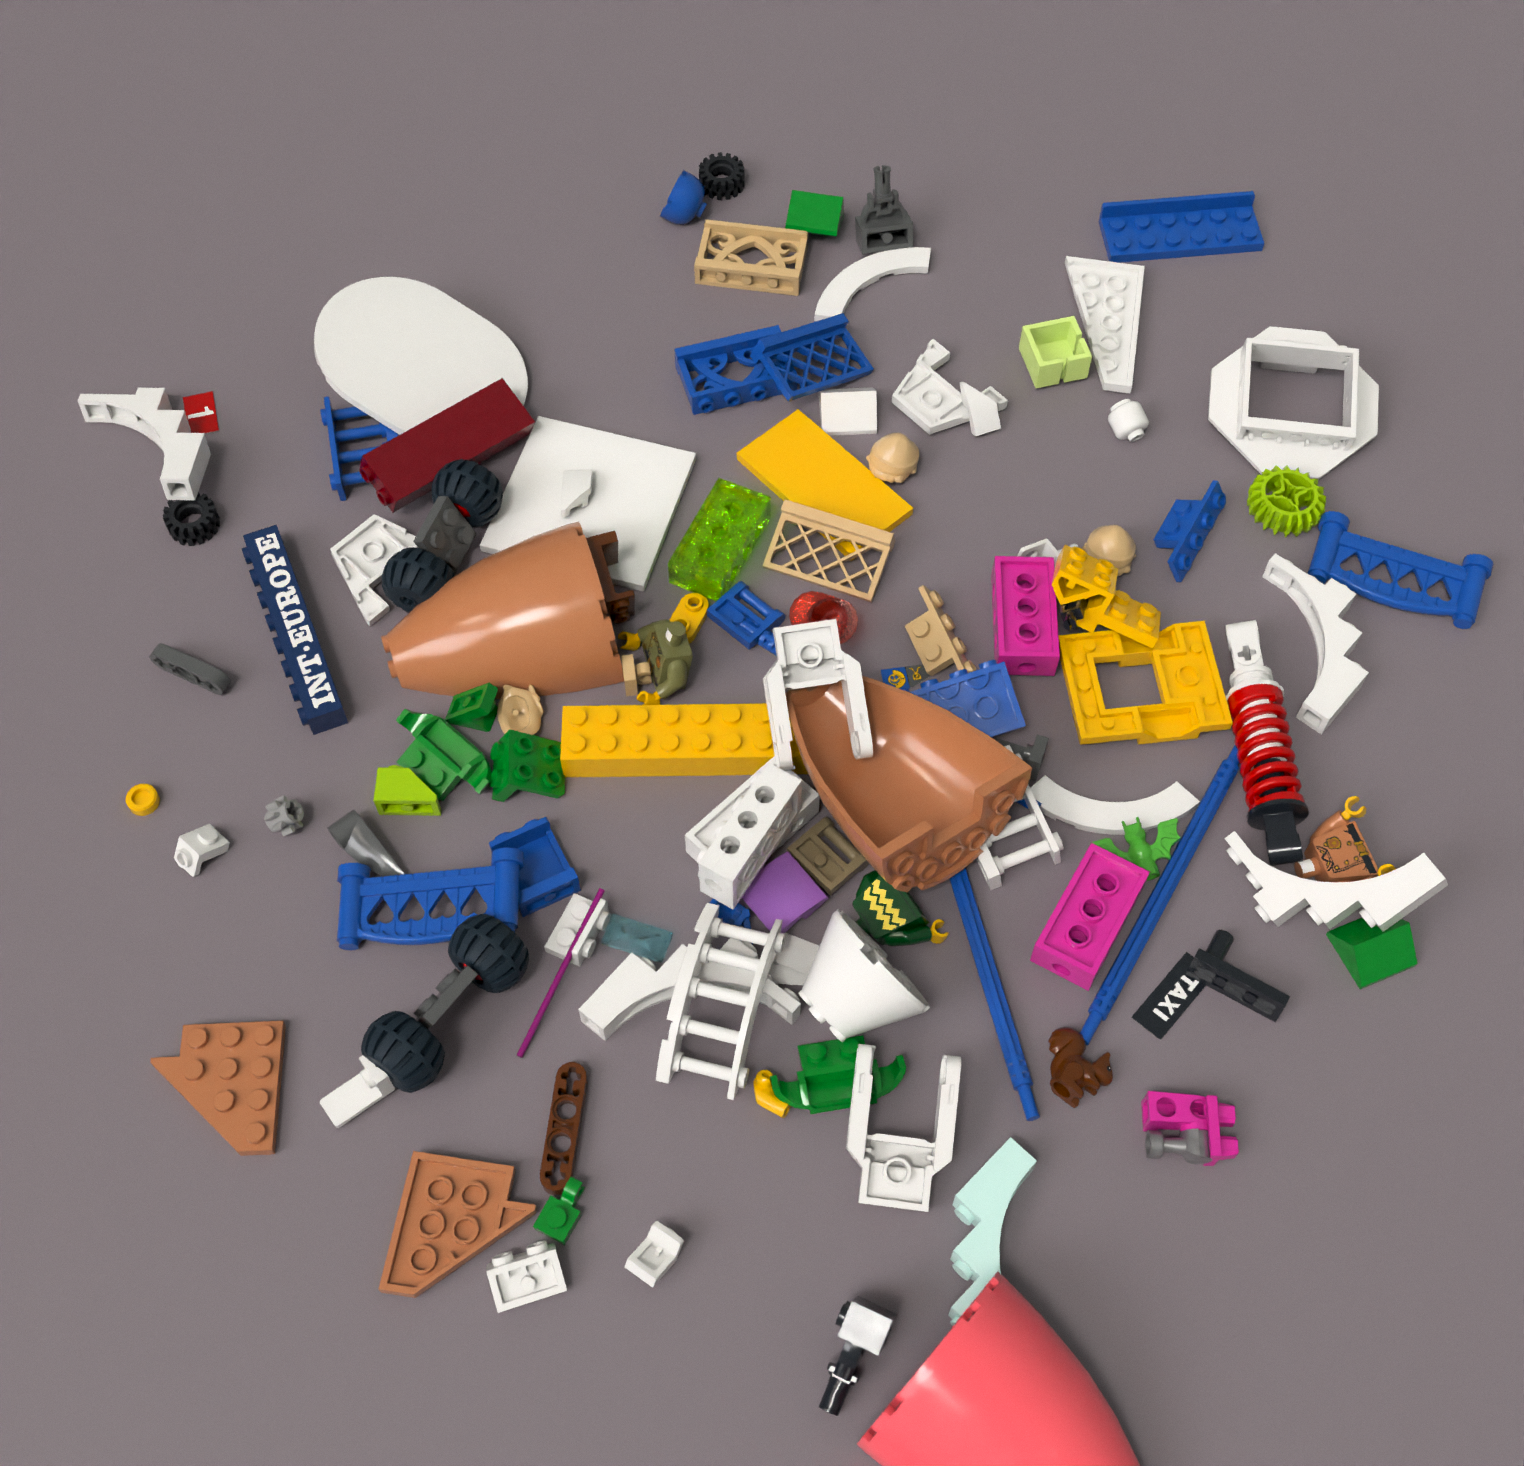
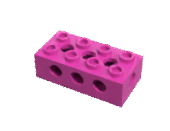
M995 556L991 574L994 659H996L997 664L1005 662L1009 675L1055 676L1060 653L1056 594L1052 587L1054 557Z
M1091 843L1035 943L1030 961L1089 991L1141 894L1150 872Z

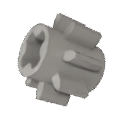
M283 795L265 806L268 812L265 814L264 820L272 832L281 831L283 837H286L303 827L301 820L303 819L304 811L296 799L287 800V797Z

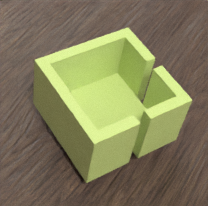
M1074 316L1022 326L1019 350L1035 388L1059 384L1060 379H1063L1065 383L1088 377L1092 355L1085 339L1081 338L1082 332Z

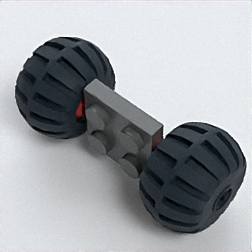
M465 459L454 460L444 465L435 475L432 483V500L434 505L413 541L418 548L409 547L395 553L387 561L382 573L384 593L393 604L402 608V610L408 613L411 612L418 604L431 598L444 584L453 578L477 534L473 528L489 523L498 514L503 500L502 486L499 479L483 465Z
M479 914L468 918L455 929L450 938L448 954L458 970L454 969L450 974L448 973L436 986L435 989L439 992L437 996L432 994L414 1011L413 1014L417 1016L416 1020L404 1012L392 1011L382 1015L368 1027L361 1045L362 1055L375 1064V1067L384 1071L389 1076L393 1086L401 1091L408 1093L416 1092L427 1087L437 1078L443 1066L445 1051L439 1040L429 1031V1028L437 1022L471 982L487 992L501 993L510 989L522 979L528 966V949L520 937L500 920L490 915Z

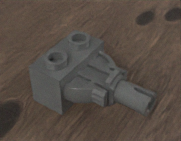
M882 165V170H880V166L874 167L875 189H873V195L871 192L867 193V203L862 209L861 216H855L856 242L862 254L913 247V222L899 201L898 191L893 189L891 192V167L887 165Z

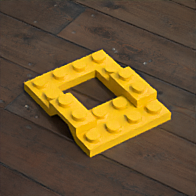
M1205 621L1172 624L1159 632L1158 641L1153 649L1113 630L1058 635L1060 661L1080 745L1137 739L1138 744L1196 739L1199 737L1200 732L1231 729L1233 722ZM1118 661L1119 667L1152 664L1162 703L1105 709L1095 664Z

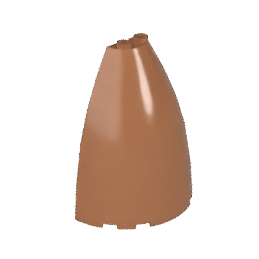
M579 521L532 536L481 559L451 578L431 598L418 604L387 635L381 636L385 652H391L393 660L387 661L392 679L398 677L401 687L405 689L454 696L490 682L498 688L495 699H501L505 684L528 690L529 685H532L538 696L578 692L624 682L622 664L615 642L611 619L606 615L608 612L600 580Z
M862 676L873 744V756L857 760L852 752L841 681L834 684L786 692L792 731L803 764L823 804L856 849L878 874L896 890L909 892L913 887L925 890L959 873L983 852L980 847L991 834L994 836L1000 834L1011 819V816L1007 813L1015 799L1022 800L1031 776L1032 767L999 742L953 713L910 692Z

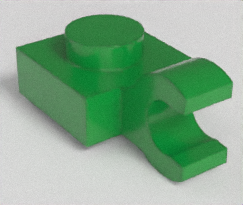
M570 1177L564 1187L560 1200L550 1195L533 1228L565 1246L582 1216L581 1211L574 1207L585 1190V1187L582 1186L583 1183Z

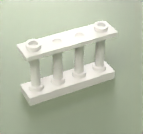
M1010 745L1004 746L1013 753ZM1019 753L1015 754V755H1017L1019 758L1022 759V757H1021V755H1020ZM1029 784L1022 799L1025 800L1031 814L1008 822L998 836L991 834L980 847L983 852L976 860L990 891L1002 886L1000 875L1005 873V869L1047 852L1050 853L1055 865L1061 863L1060 851L1064 849L1062 841L1057 832L1051 833ZM1035 825L1037 826L1043 841L1000 858L998 856L992 857L988 848L992 846L993 842Z

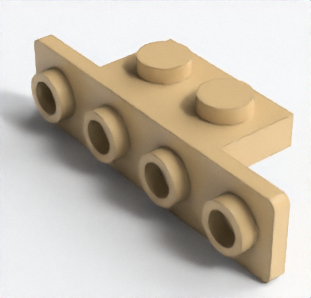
M922 585L918 589L929 610L906 624L905 628L926 672L930 676H934L954 662L958 671L967 669L968 673L976 671L975 665L970 660L967 661L964 655L967 652L966 646L953 632L955 628L953 620L947 613L944 614L941 608L944 605L941 596L936 590L930 591L926 586Z

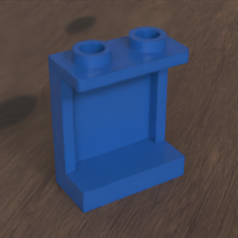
M547 817L530 820L523 827L512 832L501 833L489 842L491 853L495 849L506 847L516 848L524 852V867L519 870L518 909L522 917L581 891L578 876L574 868L570 867L551 830Z

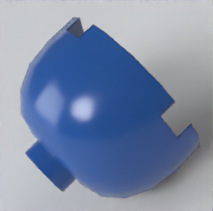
M683 170L668 197L667 205L662 209L660 217L674 224L682 225L691 222L695 215L700 218L707 205L703 202L705 190L700 180L693 174Z

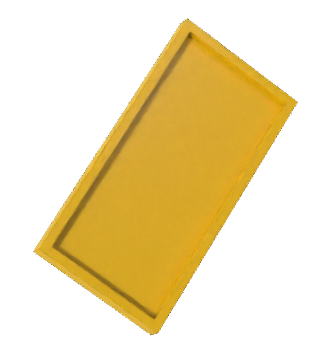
M799 409L737 452V460L783 501L786 499L888 532L913 515V507L882 480L876 478L868 468ZM820 533L827 540L825 534ZM830 536L832 541L837 539L835 537ZM848 541L835 545V548L844 556L856 551L853 544ZM856 544L857 547H858V549H861V548L864 547V546H861V545Z

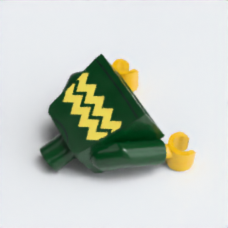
M876 870L863 876L852 906L860 916L855 922L868 935L871 934L881 945L891 947L915 945L929 941L940 944L945 941L949 933L940 934L935 930L941 928L944 921L937 919L930 928L926 926L930 922L909 892L896 890Z

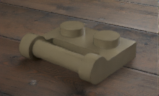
M828 817L821 819L787 848V851L791 853L810 877L830 896L855 874L863 871L870 864L834 828V822ZM826 836L851 862L846 864L820 837Z

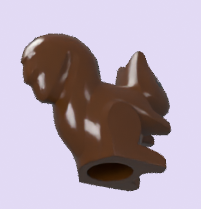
M1069 1027L1058 1028L1052 1032L1048 1042L1050 1043L1049 1050L1055 1056L1050 1065L1052 1077L1050 1086L1055 1095L1071 1107L1076 1108L1079 1105V1098L1081 1099L1084 1096L1082 1089L1095 1096L1097 1094L1096 1089L1099 1090L1101 1086L1111 1084L1113 1074L1109 1062L1110 1053H1104L1092 1063L1082 1057L1086 1050V1042L1080 1032Z

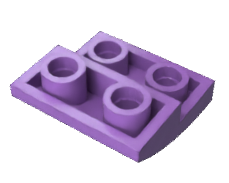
M788 851L761 868L742 896V899L769 931H771L776 919L783 920L781 933L788 931L801 918L806 920L829 899Z

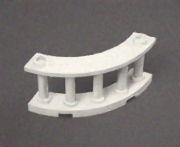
M707 903L695 926V931L700 932L695 945L688 944L676 980L667 1015V1020L673 1022L670 1025L668 1040L662 1039L656 1081L669 1084L675 1071L680 1072L682 1069L729 1081L727 1099L734 1100L739 1088L744 1089L748 1080L749 1068H745V1061L755 1016L770 967L776 953H781L783 950L786 934L781 933L783 920L780 919L775 920L770 933L723 923L722 919L718 918L720 905ZM720 935L763 945L764 949L760 959L712 948L711 942L713 938H718ZM712 961L756 972L750 993L701 982V978H698L702 964ZM699 995L746 1007L740 1031L691 1020L688 1011L692 997L697 998ZM688 1033L735 1044L736 1050L732 1068L684 1056V1052H680L683 1035L686 1036Z

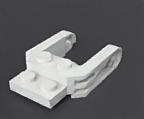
M836 619L773 628L777 660L763 677V684L777 767L783 771L795 769L790 741H793L785 689L796 690L834 684L838 681L842 683L854 758L857 760L872 757L873 744L861 666L857 660L841 650Z
M858 1044L846 1149L862 1168L858 1203L928 1212L932 1176L952 1161L961 1057L942 1056L933 1142L930 1143L925 1139L879 1133L874 1135L867 1134L873 1081L872 1065L876 1046Z

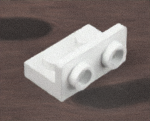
M575 893L573 894L544 946L545 952L564 960L593 902L592 900ZM602 898L599 900L572 950L570 963L580 967L585 957L590 958L596 946L595 938L600 930L604 931L610 922L611 913H609L607 900Z
M546 1240L538 1241L526 1246V1252L513 1255L512 1251H508L491 1258L492 1262L486 1265V1272L498 1313L567 1291L555 1243L547 1245Z

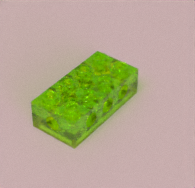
M718 478L668 562L669 583L691 592L702 594L714 601L722 597L731 588L771 518V497Z

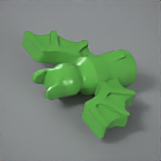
M1136 817L1137 823L1126 826L1124 821L1121 822L1125 832L1124 838L1129 844L1128 852L1119 850L1110 838L1092 842L1149 871L1150 873L1146 881H1150L1160 876L1156 861L1159 859L1171 860V848L1181 839L1177 833L1178 819L1174 818L1158 824L1157 839L1153 845H1150L1145 840L1146 833L1142 828L1140 819Z

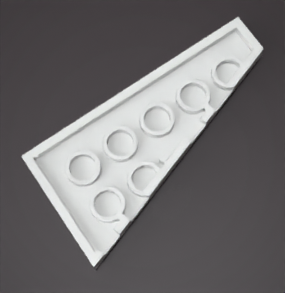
M1066 256V270L1102 388L1107 391L1130 394L1133 382L1145 266Z

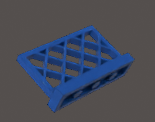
M844 313L761 338L750 355L755 364L762 363L788 402L870 375L874 370L846 329L849 321ZM842 338L847 349L834 344V340ZM814 346L827 349V354L823 355L814 351ZM798 352L807 356L806 362L793 358V353ZM832 352L844 356V363L831 358ZM811 358L824 363L823 370L810 365ZM777 359L785 362V369L775 366L772 360ZM849 359L858 362L861 369L848 365ZM790 365L804 370L803 376L790 372ZM829 366L841 370V375L837 376L828 372ZM808 372L821 377V381L816 383L807 379ZM787 379L800 384V389L792 391L786 382Z

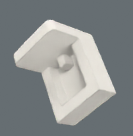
M207 824L179 836L174 859L181 868H184L194 877L199 875L202 862L227 852L230 842L211 824Z
M655 1221L650 1228L647 1238L628 1257L625 1268L653 1288L677 1261L684 1240L672 1229L664 1226L659 1221Z

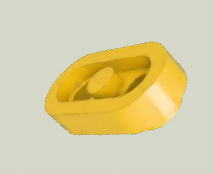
M699 593L685 595L669 619L671 622L679 621L685 626V633L689 644L694 641L707 618V609L709 608L707 598Z

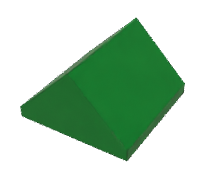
M792 190L785 229L837 236L844 219L843 197Z
M1362 917L1326 933V936L1359 989L1413 968L1418 964L1410 923L1403 919H1400L1384 932L1377 925L1371 928Z

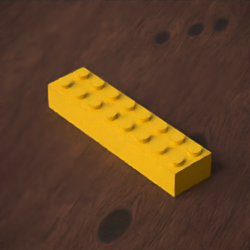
M766 703L563 706L560 761L565 777L753 775L775 756ZM791 727L793 741H790L792 762L795 766V769L792 771L795 774H808Z

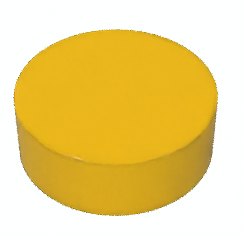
M149 784L135 785L126 795L127 806L133 814L138 816H146L153 813L160 803L157 791Z

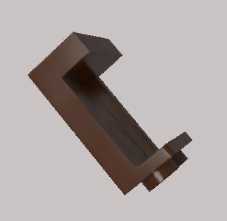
M611 531L588 537L586 540L605 598L608 612L606 615L610 617L611 622H626L631 616L635 615L634 591L629 590L616 593L608 570L609 565L618 563V538L616 532Z

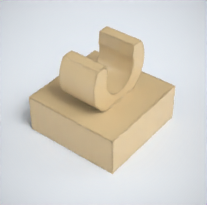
M633 654L622 655L621 661L626 697L638 695L637 684L645 685L652 683L649 662L638 663L634 666Z

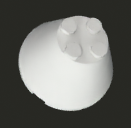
M837 909L831 916L803 988L799 992L801 998L810 1006L809 1011L822 1024L827 1021L831 1025L829 1029L841 1042H844L849 1037L926 1012L930 1008L928 1002L905 973L895 967L893 968L886 959L888 957L886 952L853 919Z

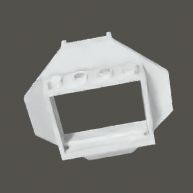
M1269 326L1256 337L1246 338L1241 348L1212 368L1208 420L1260 474L1265 469L1271 471L1275 466H1278L1283 470L1288 465L1290 470H1295L1299 467L1300 473L1305 474L1309 472L1310 479L1319 480L1377 436L1379 385L1359 366V349L1347 348L1344 345L1339 346L1326 332ZM1251 361L1261 362V368L1312 374H1315L1318 368L1344 370L1342 426L1248 417Z

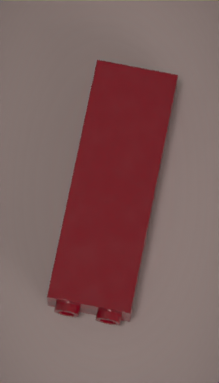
M501 378L364 454L361 459L360 474L367 483H371L376 489V494L381 504L388 506L392 513L432 491L434 477L444 465L459 459L474 461L479 464L528 436L533 429L535 421L505 380Z

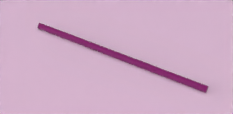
M599 888L516 1056L523 1057L572 959V950L605 890Z

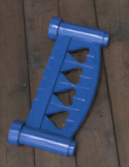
M1328 511L1321 515L1318 525L1320 534L1308 570L1309 575L1314 576L1323 584L1333 578L1340 584L1346 585L1354 593L1392 608L1421 614L1451 616L1454 626L1460 629H1469L1475 623L1485 581L1491 576L1493 561L1489 557L1481 554H1470L1464 557L1462 566L1347 532L1350 520L1340 512ZM1353 555H1357L1364 573L1358 575L1352 570L1344 571L1341 569L1340 564ZM1384 563L1391 576L1392 583H1384L1381 579L1374 580L1370 578L1369 572ZM1413 572L1421 591L1414 592L1410 588H1401L1398 585V581ZM1439 581H1443L1450 600L1443 601L1440 597H1430L1427 594V590Z
M508 847L495 849L492 851L491 866L372 878H370L371 869L365 864H341L338 867L337 881L341 884L337 931L339 948L343 950H356L359 948L362 940L396 945H427L448 942L455 929L462 922L477 915L474 912L469 916L462 914L463 908L475 890L479 892L487 904V910L484 914L500 920L515 933V929L518 928L519 870L524 867V852ZM444 893H446L456 908L455 914L450 918H446L443 915L437 919L431 918L432 911ZM413 896H415L425 911L424 917L418 921L410 918L408 921L402 922L400 916ZM384 899L394 914L393 920L386 924L379 921L377 924L371 925L369 919Z

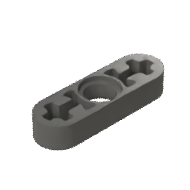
M159 643L149 656L151 661L159 668L217 695H222L231 683L230 678L221 670L165 644Z

